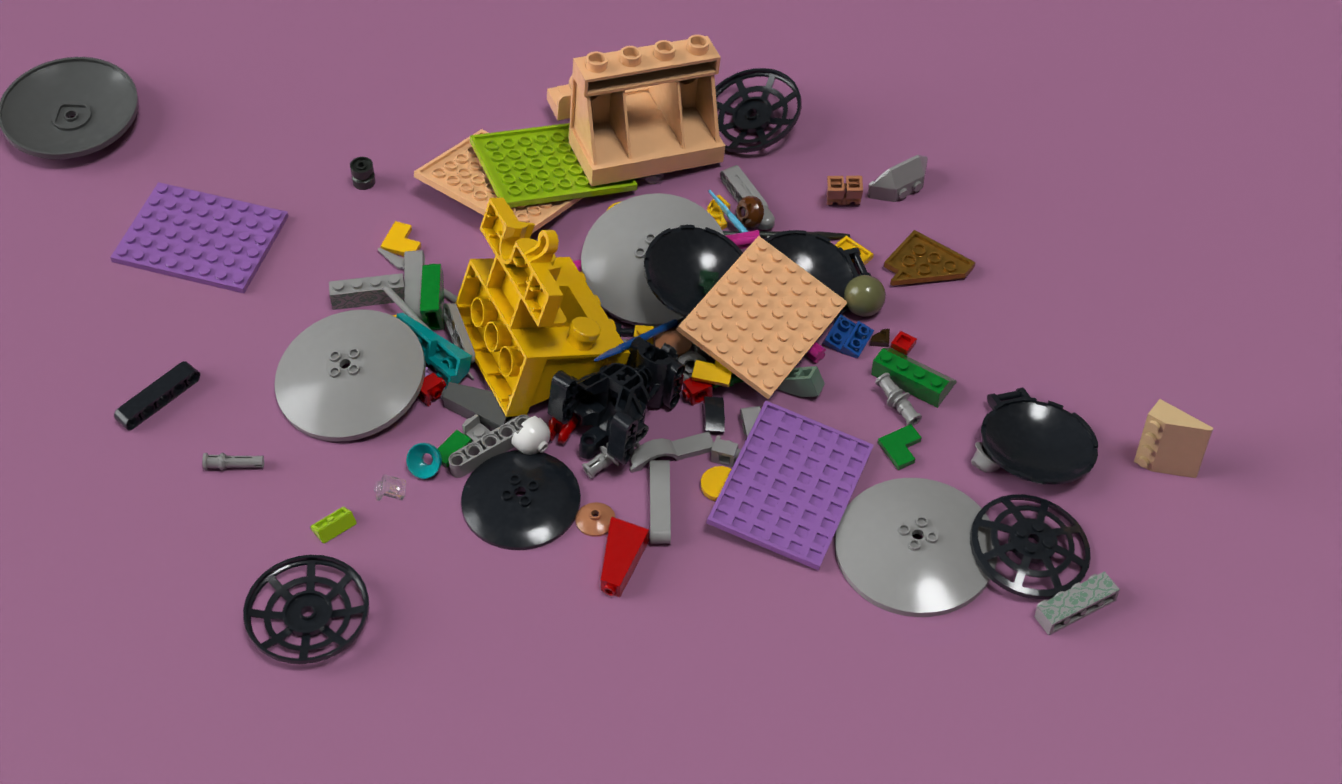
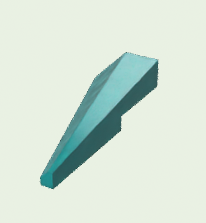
M405 313L397 314L396 318L408 325L419 339L426 363L433 366L438 377L443 378L446 383L445 389L449 382L458 384L468 374L472 355Z

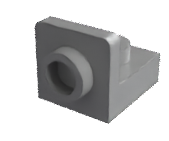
M477 414L466 419L462 424L463 434L470 437L472 442L491 432L480 423V418Z

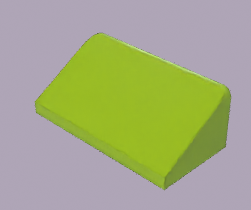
M341 507L311 525L310 528L322 543H326L356 525L357 522L352 511Z

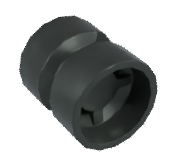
M364 156L353 159L350 163V170L354 187L359 190L372 188L376 183L373 162Z

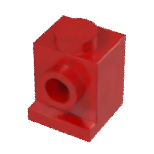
M434 372L424 378L418 398L427 407L431 405L430 402L442 395L443 388L446 387L443 378L438 377Z

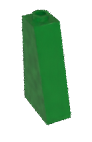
M441 264L422 265L420 312L423 322L432 331L445 330L442 311L444 305V275Z

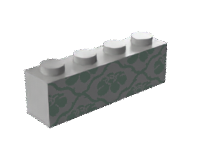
M403 273L330 281L329 292L332 309L395 303L382 290L385 285H389L405 302Z
M1105 571L1098 575L1094 574L1087 581L1076 583L1071 589L1057 593L1052 599L1041 601L1037 605L1034 617L1047 634L1051 635L1115 602L1120 589Z

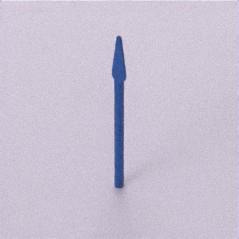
M673 319L639 335V337L648 340L676 327L678 321ZM635 338L607 350L596 357L594 361L605 359L629 349Z

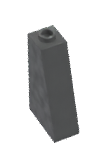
M449 382L447 388L442 391L441 399L444 401L445 408L466 419L477 414L480 418V423L490 431L507 423L512 418V416H505L492 391Z

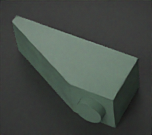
M817 366L797 367L782 382L778 390L800 397L819 396L825 383Z

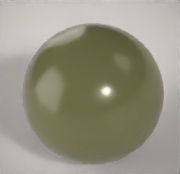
M860 275L853 278L847 284L844 291V300L847 301V308L855 315L862 317L872 316L879 312L886 299V292L882 283L869 275Z

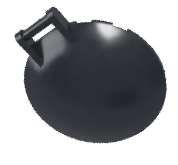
M680 225L678 228H668L662 231L652 240L644 257V273L647 283L657 299L674 313L686 318L743 252L728 237L707 227L705 229L697 228L695 225Z
M789 230L776 233L765 239V241L843 299L845 288L853 278L860 275L871 276L860 257L859 248L843 250L841 247L838 248L832 244L830 239L820 234L816 236L808 234L803 230ZM851 259H854L855 264H856V266H857V268H858V270H859V272H860L859 275H858V273H857V271H856V269H855V266H854V264H853V262H852ZM847 306L842 309L838 316L848 309Z
M1023 387L1017 388L1016 391L987 395V401L992 411L989 414L987 413L983 420L981 439L989 456L1004 470L1030 482L1055 485L1076 481L1089 473L1094 467L1098 457V441L1092 428L1077 413L1071 414L1063 409V405L1049 400L1048 403L1037 401L1036 398H1031Z

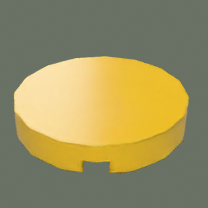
M715 466L708 469L701 478V491L710 500L716 501L732 469L725 466Z

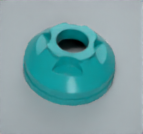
M419 443L408 451L406 462L409 471L414 476L426 479L438 473L442 465V457L434 445ZM426 453L430 454L433 458V462L430 465L424 462L423 458Z

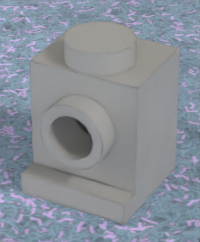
M717 435L711 449V462L733 467L741 449H738L737 443L722 440L721 436Z

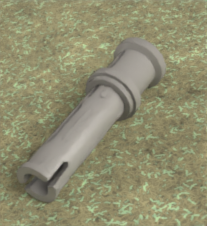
M203 453V470H208V468H220V470L226 468H264V455L229 456L225 453H220V455Z

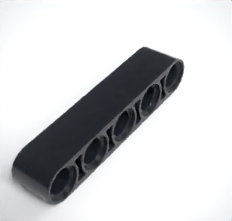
M187 361L179 363L121 405L114 413L115 420L127 430L136 428L198 382L200 372Z

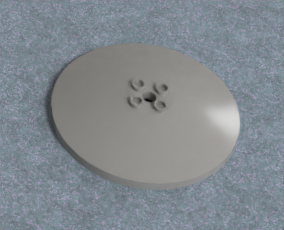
M661 193L635 196L607 210L590 229L581 255V267L586 283L592 293L599 297L602 309L612 317L631 325L658 327L673 319H676L678 323L682 322L685 317L668 309L651 291L644 273V257L652 240L668 228H678L680 225H695L697 228L705 229L707 227L723 234L721 227L712 215L703 207L686 198Z
M350 310L333 314L306 328L285 350L275 375L276 399L288 421L306 435L326 441L361 439L389 427L403 416L414 403L425 378L426 363L424 352L419 339L412 329L392 315L374 310ZM350 363L348 368H342L344 364Z
M899 478L876 484L860 493L850 502L837 527L835 553L840 570L850 586L860 596L883 610L911 617L940 616L959 610L974 601L991 581L977 564L970 545L971 527L982 508L960 490L930 479ZM985 513L982 519L990 521V519ZM979 527L978 540L984 554L994 549L991 542V529ZM920 534L923 538L918 540L913 535ZM998 556L988 561L994 569L996 568Z

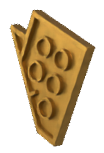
M914 230L884 262V267L896 273L890 285L895 286L965 278L973 270L976 262Z

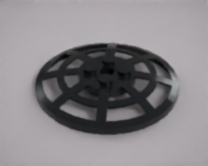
M754 68L744 70L726 78L715 87L716 98L735 83L739 90L724 104L716 101L717 109L720 110L718 116L719 131L726 138L733 141L729 146L725 145V150L729 152H754L777 143L792 130L801 113L802 98L797 85L788 75L774 69ZM753 77H769L766 86L745 88L742 80ZM775 79L786 83L793 92L784 97L778 90L772 88ZM763 92L761 97L748 96V93ZM769 94H773L780 101L771 105L767 98ZM742 97L743 101L735 108L730 107L735 100ZM796 97L797 111L793 119H786L788 114L787 103ZM783 106L782 117L773 118L774 111ZM726 112L732 114L733 122L724 124ZM752 113H757L755 116L749 117ZM769 124L777 125L772 131L765 135L763 129H765ZM782 125H788L779 135H777L769 141L767 140V138L775 134L782 127ZM737 128L741 132L736 138L729 134L727 130ZM757 132L759 138L744 139L748 133ZM760 141L762 143L756 146L737 148L740 143L751 144Z
M1025 494L999 497L986 504L978 512L971 527L970 545L977 564L994 583L1015 595L1031 599H1052L1057 593L1065 592L1076 583H1081L1088 571L1091 559L1090 546L1083 529L1067 511L1046 499ZM1011 500L1035 502L1040 504V508L1028 505L1015 506ZM1002 502L1008 508L1000 513L995 521L982 519L988 509ZM1048 507L1062 515L1072 526H1066L1057 516L1047 511ZM1020 511L1038 512L1037 518H1025ZM1011 513L1017 520L1013 526L1000 523ZM1047 516L1054 520L1061 528L1052 529L1044 523L1045 517ZM979 527L991 529V542L994 549L984 554L978 540ZM998 530L1009 533L1007 544L1000 546ZM1071 534H1079L1085 548V560L1074 554L1075 546ZM1066 535L1069 550L1058 545L1057 536ZM1028 538L1035 539L1037 544L1030 542ZM1012 551L1022 560L1021 564H1016L1005 553ZM1055 552L1066 557L1058 567H1054L1051 561ZM998 556L1008 567L1017 572L1014 582L1000 575L988 561ZM1072 561L1082 569L1072 581L1062 586L1058 574L1063 572ZM1030 563H1043L1046 570L1037 571L1028 569ZM1025 575L1036 578L1050 577L1054 588L1032 589L1022 586Z
M302 555L275 564L255 581L245 599L243 620L252 643L268 657L289 664L316 663L339 654L357 639L368 619L370 608L369 596L361 576L345 562L324 555ZM307 565L306 577L291 580L284 585L275 577L288 569ZM316 565L333 567L345 573V576L336 583L328 578L315 576ZM351 580L357 584L363 598V605L352 608L350 598L344 590ZM269 583L276 591L268 600L265 611L252 609L258 593ZM315 583L329 586L332 590L326 595L315 591ZM306 584V591H301L295 595L288 591L295 586ZM339 594L344 601L345 609L333 610L331 601ZM282 596L287 601L283 611H272L274 604ZM305 611H313L312 615L308 617L303 616ZM363 613L360 625L348 640L341 637L349 624L351 616ZM251 617L264 619L266 630L271 637L263 643L258 641L253 632ZM344 617L342 625L336 632L329 628L333 618ZM271 619L283 620L286 628L276 634L272 628ZM323 633L328 637L327 640L310 645L311 636ZM291 634L302 637L301 645L290 644L284 641V639ZM332 642L339 645L336 649L325 654L308 658L309 651L323 648ZM279 644L284 648L300 651L299 658H289L277 655L267 649Z

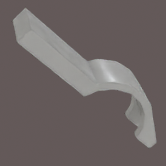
M709 431L674 441L663 438L653 439L634 449L633 456L630 459L632 462L630 471L631 473L641 471L649 461L661 456H671L679 461L709 453L714 442Z

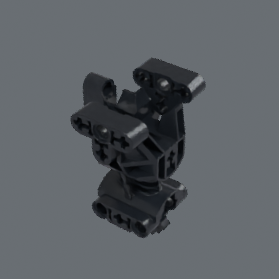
M638 336L630 345L627 365L621 363L604 365L600 367V371L587 374L579 380L562 370L553 376L548 414L562 424H566L575 413L581 417V426H593L582 434L580 438L578 453L582 458L591 459L600 453V447H606L608 443L607 454L625 465L633 456L635 444L641 441L648 432L649 427L644 424L647 407L660 408L665 405L672 409L676 406L680 399L685 365L676 359L678 351L674 347L664 343L660 349Z

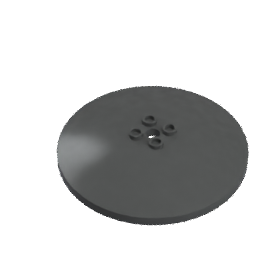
M68 57L52 60L23 73L6 89L0 100V128L10 144L28 155L44 159H70L85 156L112 144L128 130L138 111V93L131 77L123 69L108 61L91 57Z

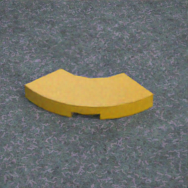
M717 195V197L728 207V209H730V204L721 195ZM712 199L707 207V212L712 215L723 230L727 228V221L724 219L725 213L716 201Z

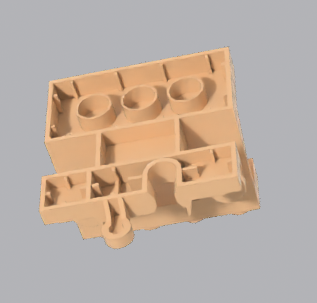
M692 35L688 39L673 42L661 40L656 42L655 45L643 47L625 46L619 51L607 53L590 52L587 56L573 58V72L569 84L547 88V101L557 120L570 118L569 144L591 187L724 161L725 144L719 136L714 75L719 74L721 57L708 36Z

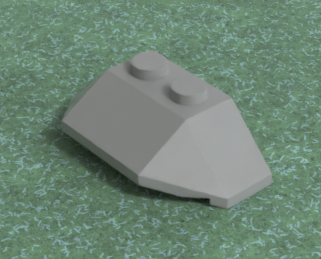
M916 155L889 168L875 181L869 183L868 197L896 202L921 190L924 185L928 158Z

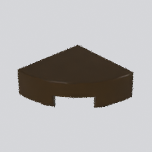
M882 329L873 335L870 346L889 347L890 329Z

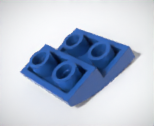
M840 314L822 343L837 352L858 358L874 330L860 321L855 324Z

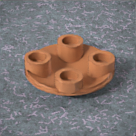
M675 327L655 337L656 347L661 349L664 343L669 344L678 351L676 353L678 358L685 354L692 346V342L679 333Z

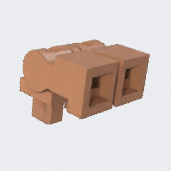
M827 176V205H832L833 202H837V205H850L851 202H855V205H860L863 194L862 176H846V183H844L843 176Z

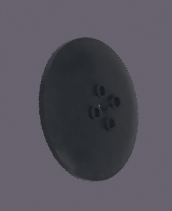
M519 450L498 454L480 464L467 479L461 497L463 516L472 532L488 544L508 550L534 549L558 539L575 521L581 502L578 481L567 465L543 452L527 455ZM519 491L525 492V495L517 496L515 494Z

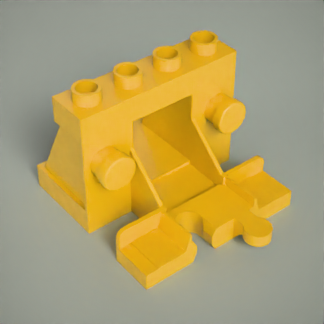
M489 198L480 230L493 250L495 258L469 260L455 304L458 307L475 351V362L505 416L527 415L530 406L549 399L551 381L558 371L562 370L579 380L587 374L600 371V367L611 363L627 365L630 352L627 349L616 355L594 361L596 357L607 350L615 348L624 342L616 331L614 321L609 319L602 309L599 297L594 295L587 285L584 273L579 272L570 257L555 256L559 244L558 235L555 230H541L538 235V241L530 239L535 224L518 221L504 198Z

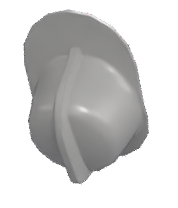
M976 442L977 451L971 460L972 465L984 472L991 473L997 471L1000 466L989 456L983 443Z

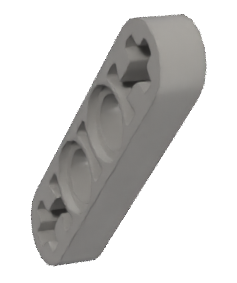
M445 303L442 310L443 317L454 345L472 355L471 364H473L475 361V351L458 307L455 303Z

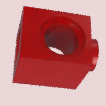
M689 378L683 381V390L681 392L684 399L694 406L703 402L704 396L712 397V384Z

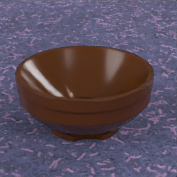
M755 196L742 198L736 207V217L745 228H756L762 222L764 215L762 202ZM743 207H745L746 214L744 217L741 215V210Z

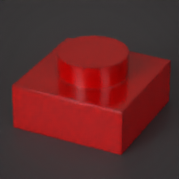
M900 331L891 342V348L908 355L915 346L917 338Z

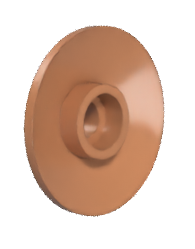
M594 502L586 504L579 509L576 515L577 528L588 536H603L609 532L610 520L612 517H615V513L608 505Z

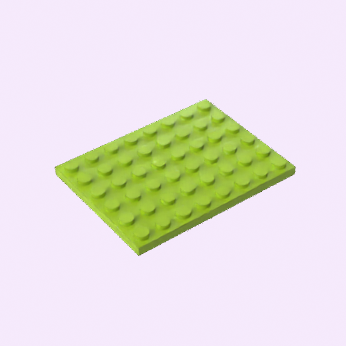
M570 123L470 135V143L497 198H504L510 208L637 190L638 184L635 179H629L591 187L569 144Z

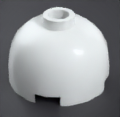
M530 417L521 424L523 428L518 434L515 432L511 439V444L527 455L544 452L548 448L550 440V429L540 417Z

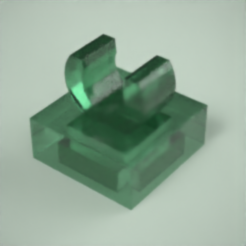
M700 270L699 284L704 286V293H708L719 281V273Z

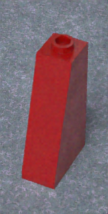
M615 517L611 518L601 575V591L610 596L621 597L650 541L649 529Z

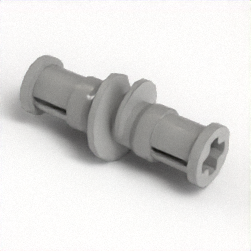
M884 373L876 379L875 384L882 388L888 398L887 406L890 408L896 407L897 411L907 421V425L912 424L914 426L922 419L921 414L917 413L910 401H908L910 393L903 394L904 390L899 389L891 380L889 373Z
M639 442L634 447L638 448L640 446ZM608 443L606 447H600L601 453L595 456L594 459L587 464H582L589 478L593 479L596 473L607 468L612 462L617 466L619 465L617 460L607 454Z

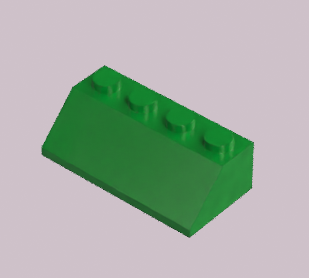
M882 348L872 364L871 375L878 378L884 373H889L891 380L899 389H903L905 392L936 408L939 407L957 382L892 348Z

